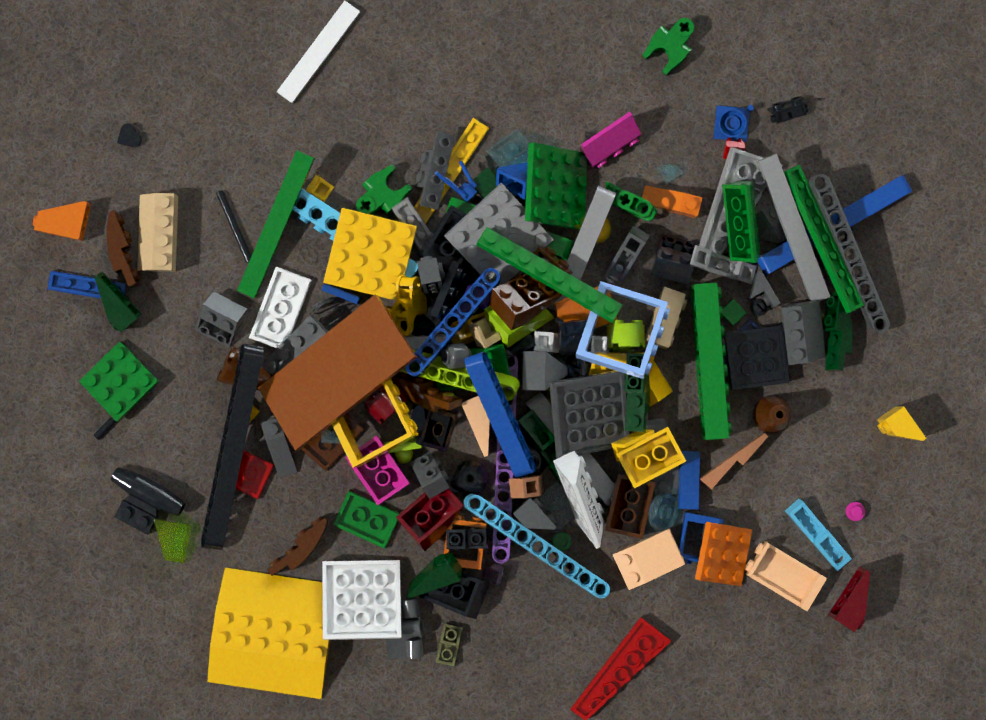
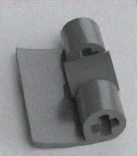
M418 598L401 599V638L386 639L388 659L424 657L422 639L424 635V622L420 619Z

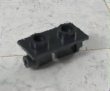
M798 96L791 98L790 102L787 103L777 102L772 104V107L767 108L773 114L770 116L771 122L777 124L789 120V112H791L792 118L806 115L809 112L808 105L804 104H808L809 101Z

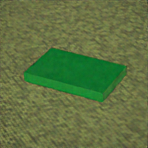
M349 490L333 525L386 549L398 522L396 516L400 513L381 504L377 505L375 501Z

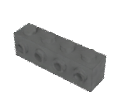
M432 256L422 257L421 261H417L426 298L438 296L445 280L442 262L438 263L437 258H432Z

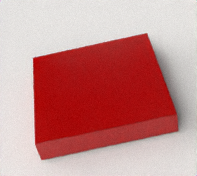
M243 450L236 489L259 499L274 468V464Z

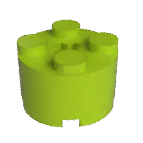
M614 320L613 323L607 326V350L613 348L614 352H634L636 347H640V351L646 349L645 325H643L642 320H632L631 323H624V320Z

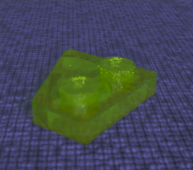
M154 519L164 560L184 563L192 525Z

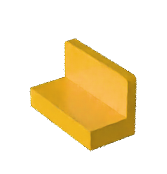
M646 429V432H633L611 443L616 461H619L616 453L655 434L654 430Z

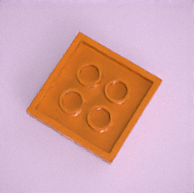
M706 522L695 579L742 586L752 529Z

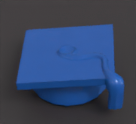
M748 105L747 108L717 106L713 139L727 140L730 137L731 141L742 139L743 142H747L750 111L753 110V105Z

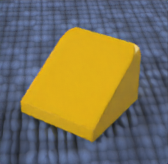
M315 175L305 191L325 202L334 186Z

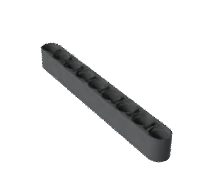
M815 174L810 177L809 186L863 301L864 306L860 307L867 326L872 331L884 333L889 329V319L831 180L824 174ZM818 178H821L823 180V185L821 188H818L816 186V181ZM826 196H829L831 200L828 206L823 202ZM834 213L838 216L835 224L831 221V216ZM841 231L845 233L843 241H840L838 238ZM848 249H851L853 254L851 258L848 259L846 257V252ZM858 266L860 273L854 276L853 270ZM863 284H866L867 291L864 294H862L861 286ZM873 301L874 308L869 311L868 304ZM878 319H881V326L879 328H876V321Z

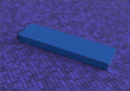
M56 271L50 272L48 290L101 299L95 278ZM112 281L125 295L127 284Z

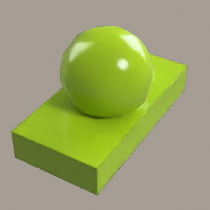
M412 438L388 452H394L395 460L401 464H406L413 457L412 449H419L422 445L416 444L415 438ZM392 441L384 442L383 445H386Z

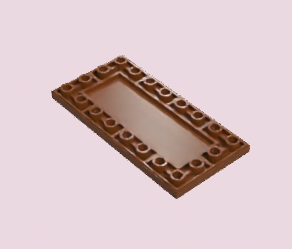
M375 294L258 387L293 448L299 451L418 357L379 296Z

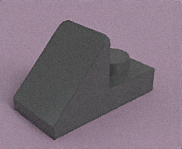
M763 272L755 273L748 300L762 292L764 296L761 298L767 307L770 305L771 308H774L781 304Z

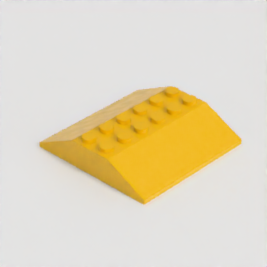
M225 567L214 617L207 682L322 699L330 640H323V582L279 575L271 576L266 573Z

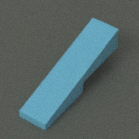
M796 500L785 510L787 515L836 571H839L852 559L802 500ZM843 555L842 561L836 563L835 561Z

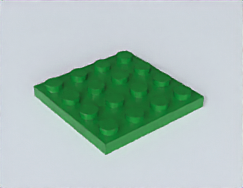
M535 142L528 143L525 221L581 229L585 219L587 158L583 152Z

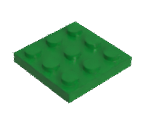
M121 341L79 380L83 387L116 422H120L160 383Z

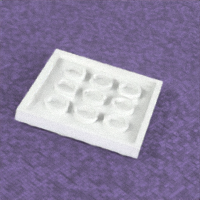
M400 560L322 561L323 640L401 638Z

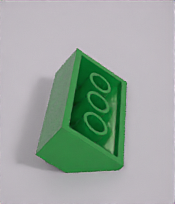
M737 181L722 184L730 261L756 263L760 259V245L753 181Z

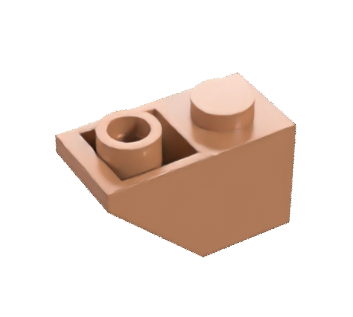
M542 474L509 479L511 498H529L544 494Z

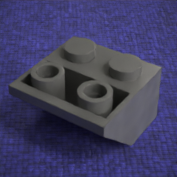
M213 291L202 306L196 331L230 347L245 318L247 308Z
M537 496L527 498L513 512L514 516L525 528L554 530L557 527V518L550 510L546 512L542 508L544 504Z

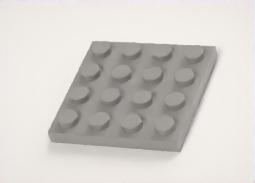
M502 183L444 235L480 275L488 268L496 269L501 277L499 285L508 282L520 270L476 245L486 227L532 253L538 247L545 248L554 240L539 223L525 221V208ZM489 273L486 277L489 283H493L497 279V275L494 273Z

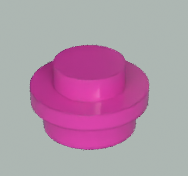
M851 502L847 505L845 513L850 520L859 521L865 515V508L859 502Z

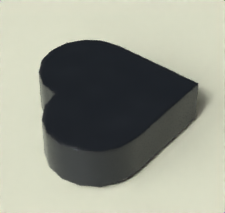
M124 124L120 129L117 143L132 148L138 147L142 139L136 133V128L131 124Z
M422 314L414 320L413 332L411 334L414 336H429L434 331L435 324Z

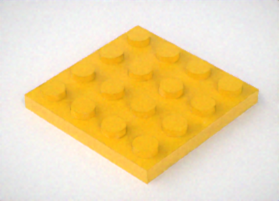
M342 208L323 283L370 295L376 294L379 297L397 301L396 280L399 275L406 274L417 226Z

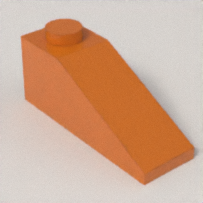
M645 186L642 198L648 200L657 209L691 218L698 216L702 197L651 186Z

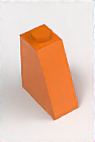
M82 201L38 211L33 219L34 230L83 241L91 204Z

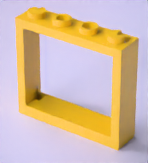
M391 379L384 383L383 386L407 432L406 434L363 457L344 417L342 416L332 424L353 468L370 462L418 435L416 431L418 429L414 420L410 419L408 415L409 409L402 402L399 396L400 391Z

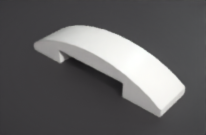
M534 331L536 346L533 347V351L559 353L560 340L558 333ZM592 336L590 353L609 352L607 350V337Z

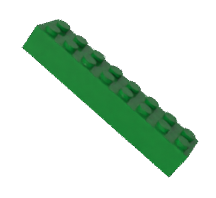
M717 283L694 284L690 287L701 437L703 440L729 438V434H732L731 422H728L727 415H730V403H726V395H729V386L725 384L724 376H727V365L723 364V357L726 356V347L722 345L724 326L720 325V318H723V308L719 306V299L722 297L721 287H718Z

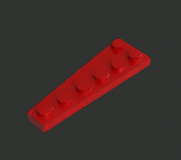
M640 617L571 706L570 710L583 720H588L625 683L630 681L639 670L662 651L671 640Z

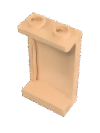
M768 542L759 543L754 552L756 553L753 560L750 559L745 566V570H747L745 574L808 612L827 578Z

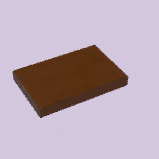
M346 413L343 417L354 439H356L364 428ZM332 425L301 448L325 471L344 452Z

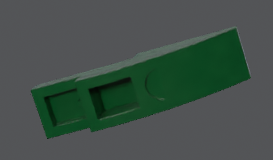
M831 293L827 300L824 331L830 333L825 370L833 372L843 371L845 354H852L853 331L850 313L846 314L838 294Z
M627 353L626 364L640 368L644 354ZM626 374L625 431L646 432L647 413H649L650 404L649 375L645 374L644 379Z

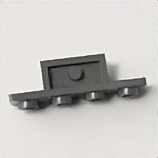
M437 131L433 149L425 150L421 156V169L416 177V187L423 189L420 201L421 206L434 210L439 208L444 181L436 176L435 172L438 171L446 178L455 139L454 135Z

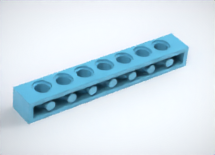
M302 189L293 209L294 212L299 214L297 218L306 224L310 221L315 225L313 227L321 234L327 232L331 235L329 239L334 241L336 229L330 230L328 225L333 220L339 221L340 213ZM299 200L306 201V206L303 209L297 208ZM321 210L322 217L317 220L313 219V212ZM409 258L405 276L413 278L419 270L417 263Z

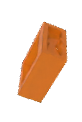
M458 515L448 529H452L453 524L486 529L487 523L478 517H472V520H464V516ZM447 539L445 540L444 554L449 553ZM478 549L477 560L455 558L463 568L481 570L483 549Z

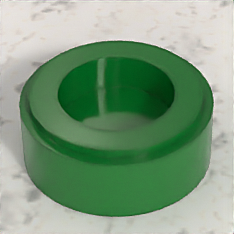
M558 532L553 536L552 544L558 550L565 551L571 546V537L566 532Z

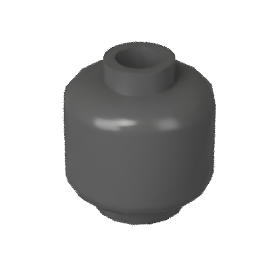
M464 343L448 344L441 352L443 364L450 369L466 367L465 358L472 356L470 349Z

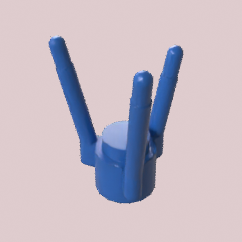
M459 161V164L469 184L464 182L458 187L438 171L435 172L436 176L459 193L466 202L477 193L475 189L477 184L471 178L463 161Z

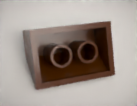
M617 474L605 531L643 539L656 482L648 481L634 488L627 475Z

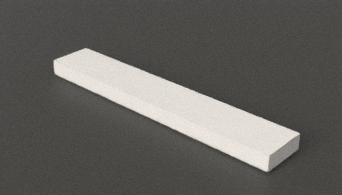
M344 1L277 90V93L293 104L359 16L360 11Z

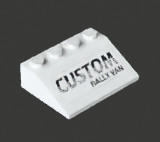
M572 451L553 460L578 525L597 549L601 544L604 525L602 513L604 511L601 504L596 501L598 495L594 487L591 488L590 483L592 479L589 473L585 472L584 467H586V463L583 457L578 456L575 451Z

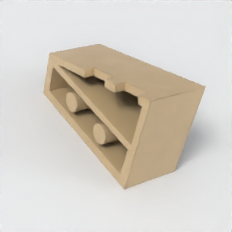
M667 287L662 288L659 300L668 302L667 308L670 311L667 320L663 319L661 326L664 327L661 338L657 337L655 345L663 349L672 346L675 328H678L681 321L679 317L681 310L684 311L687 304L686 294ZM657 307L645 336L646 343L649 342L659 311Z

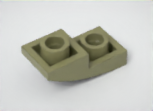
M448 624L443 625L435 663L454 667L462 627Z

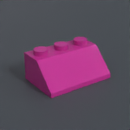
M628 112L581 144L580 151L584 153L592 168L597 166L599 169L608 162L607 158L612 155L615 158L624 152L622 148L627 145L632 147L639 142L638 138L641 132L631 112Z
M376 435L359 447V450L364 457L384 445ZM389 452L360 467L353 468L377 505L410 484ZM346 456V457H345L346 460L348 461V463H349L350 466L352 467V465H351V463H350L348 457Z

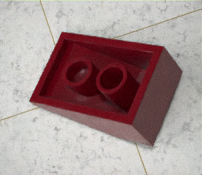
M449 489L429 499L426 493H423L396 518L416 543L426 551L441 538L465 506Z
M858 567L828 613L830 617L853 632L863 626L865 622L863 619L866 615L870 572L861 567Z

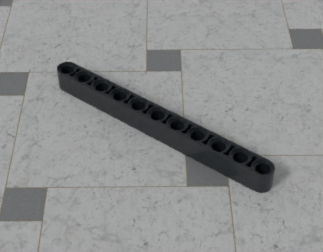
M242 344L240 348L201 537L202 548L222 550L224 546L263 358V347Z

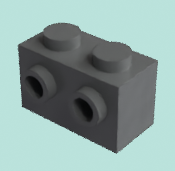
M429 451L410 462L429 499L450 488L447 483L449 477L444 469H440L443 465L438 456L434 458Z

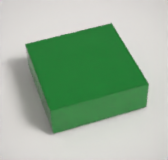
M732 299L723 308V317L732 326L747 313L735 299Z

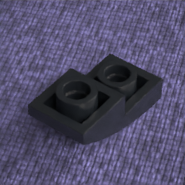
M446 529L447 549H487L488 529Z

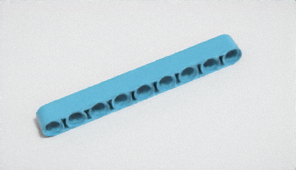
M469 494L465 497L464 506L468 511L572 582L598 598H605L609 595L610 587L604 580L528 528H525L493 504L476 494ZM473 498L478 500L476 508L470 507V501ZM489 509L494 511V516L491 519L486 518V512ZM504 520L510 522V526L506 530L502 529V522ZM523 530L525 538L519 541L517 535ZM539 541L541 548L538 551H534L533 545ZM555 552L556 559L550 562L549 555ZM567 563L572 564V569L569 572L564 570ZM586 573L587 580L584 583H581L580 577L582 574ZM602 584V591L596 593V586Z

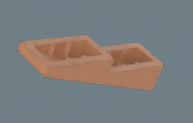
M761 433L699 477V480L709 489H713L736 461L740 465H744L768 436L765 433Z

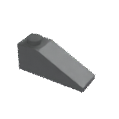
M633 225L602 279L614 286L620 287L645 245L649 234Z
M277 419L261 422L265 440L279 478L297 473L289 440Z

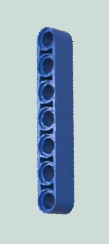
M488 268L481 274L417 349L415 354L418 358L405 367L408 374L415 377L422 375L489 297L492 289L497 287L501 281L500 274L496 269ZM489 273L497 275L495 282L489 283L486 280ZM476 288L484 290L482 297L477 298L474 296ZM464 303H470L472 306L471 310L467 313L461 311V306ZM453 317L457 318L459 321L458 325L454 328L449 327L448 321ZM440 332L445 333V341L438 343L436 335ZM427 347L433 349V354L429 358L423 356V350ZM414 362L420 364V370L416 373L410 370V366Z
M481 352L466 357V369L512 473L516 478L534 473L536 471L535 462L487 354Z

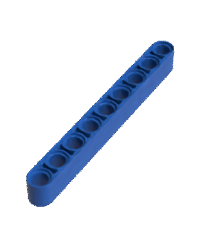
M904 175L844 208L843 211L849 226L855 225L912 192ZM837 214L831 216V221L835 224L838 220ZM807 229V230H806V233H807V235H808L809 241H810L811 246H812V249H813V248H815L816 246H815V244H814V242H813V240H812V237H811V235H810V233H809V231H808V229ZM788 241L760 256L758 264L765 276L794 260Z

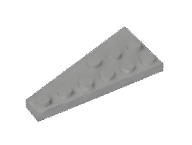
M730 147L700 240V247L712 250V252L720 255L723 253L728 245L722 184L737 181H753L756 205L762 196V192L767 187L757 162L764 159L763 157Z

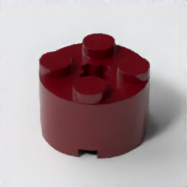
M383 385L377 390L379 392L378 395L375 394L364 402L365 409L380 425L396 412ZM399 389V396L402 402L405 403L409 398Z

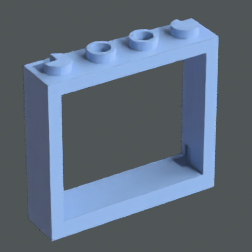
M600 281L598 291L605 295L609 292L659 308L641 366L638 368L587 352L599 315L590 311L576 352V358L644 379L645 374L649 375L651 370L650 358L651 356L655 357L658 345H655L657 337L661 338L664 327L661 326L662 321L668 318L670 311L667 308L668 302Z

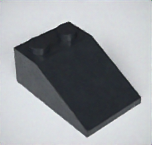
M451 205L426 240L418 256L421 258L426 256L437 258L438 263L442 262L445 273H448L452 260L461 264L464 256L444 235L466 214Z
M462 572L459 582L421 594L419 597L465 617L477 619L490 583Z

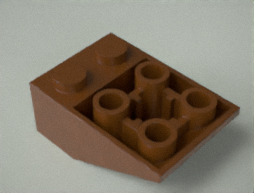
M524 274L493 288L488 304L510 330H514L527 324L560 298L562 294L533 277Z

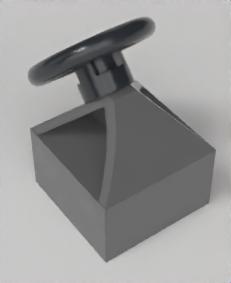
M523 351V390L550 391L549 382L580 377V366L581 376H586V361L577 358L576 363L571 364L576 358V353L571 354L565 364L554 352Z

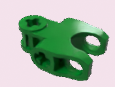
M681 18L670 31L662 25L652 36L642 57L647 60L654 51L665 52L668 55L669 62L664 67L662 74L667 76L675 67L682 63L692 50L685 43L694 31L693 22L689 18ZM684 26H687V27H688V28H687V31H684V32H681V31H680V30H681V27H684Z
M391 164L385 169L374 173L362 184L367 192L357 200V211L373 215L381 208L387 215L393 211L392 207L404 200L412 191V187L408 184L396 191L387 187L388 177L396 171V168ZM364 202H365V204H369V203H370V205H369L370 209H369L368 211H367V209H363V210H362V208H363L362 204H363Z
M606 182L605 189L616 193L611 206L622 209L645 221L654 220L658 211L648 200ZM648 206L647 212L642 214V209Z

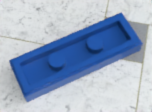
M681 451L686 462L679 465L678 509L699 510L700 452Z

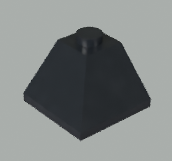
M415 403L410 419L414 420L418 428L416 430L418 435L415 437L416 444L447 451L457 415L442 410L432 412Z

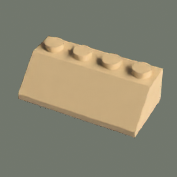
M174 193L140 195L137 271L176 272L178 196Z

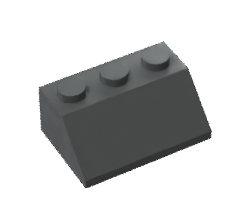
M819 300L780 305L788 365L809 363L825 358Z

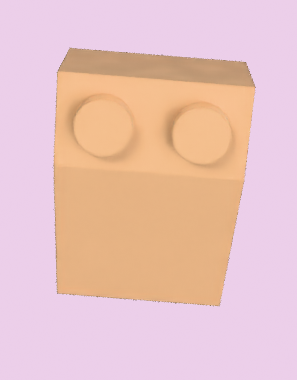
M479 396L463 402L462 407L482 453L486 457L488 456L490 421Z
M670 529L625 546L613 554L629 590L686 564Z

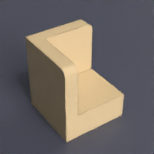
M481 318L468 326L477 347L487 348L501 340L498 332L491 331L486 318Z

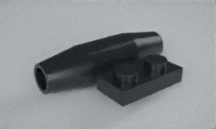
M118 467L111 477L112 482L129 494V496L122 500L114 517L147 535L151 533L158 518L157 509L179 516L185 508L186 503L173 492L141 474Z

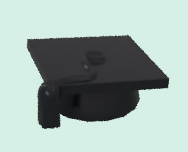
M556 317L555 322L560 325L558 333L560 340L559 354L576 353L587 320L564 322L561 317ZM592 338L587 352H591Z

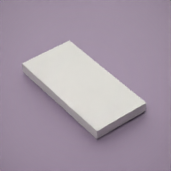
M275 267L249 338L278 348L292 334L312 280Z

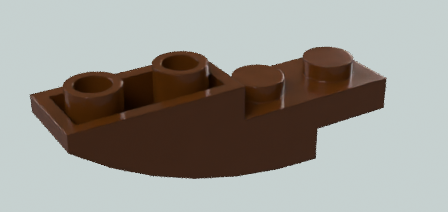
M112 210L109 212L107 221V247L110 262L114 272H123L128 286L133 288L139 285L138 280H140V276L137 270H133L130 264L133 262L128 251L125 252L126 249L132 247L130 244L132 237L129 231L125 232L123 227L125 221L122 214Z
M398 372L391 378L410 400L429 411L452 410L462 406V398L454 396L453 393L442 392L439 388L432 387V380L415 377L404 372Z
M320 516L311 523L313 527L308 531L304 528L296 534L298 538L294 540L298 548L293 546L285 552L287 556L283 559L278 557L270 563L271 568L267 570L270 575L273 576L286 565L289 566L291 571L299 566L318 545L326 530L329 519L327 517L322 519Z

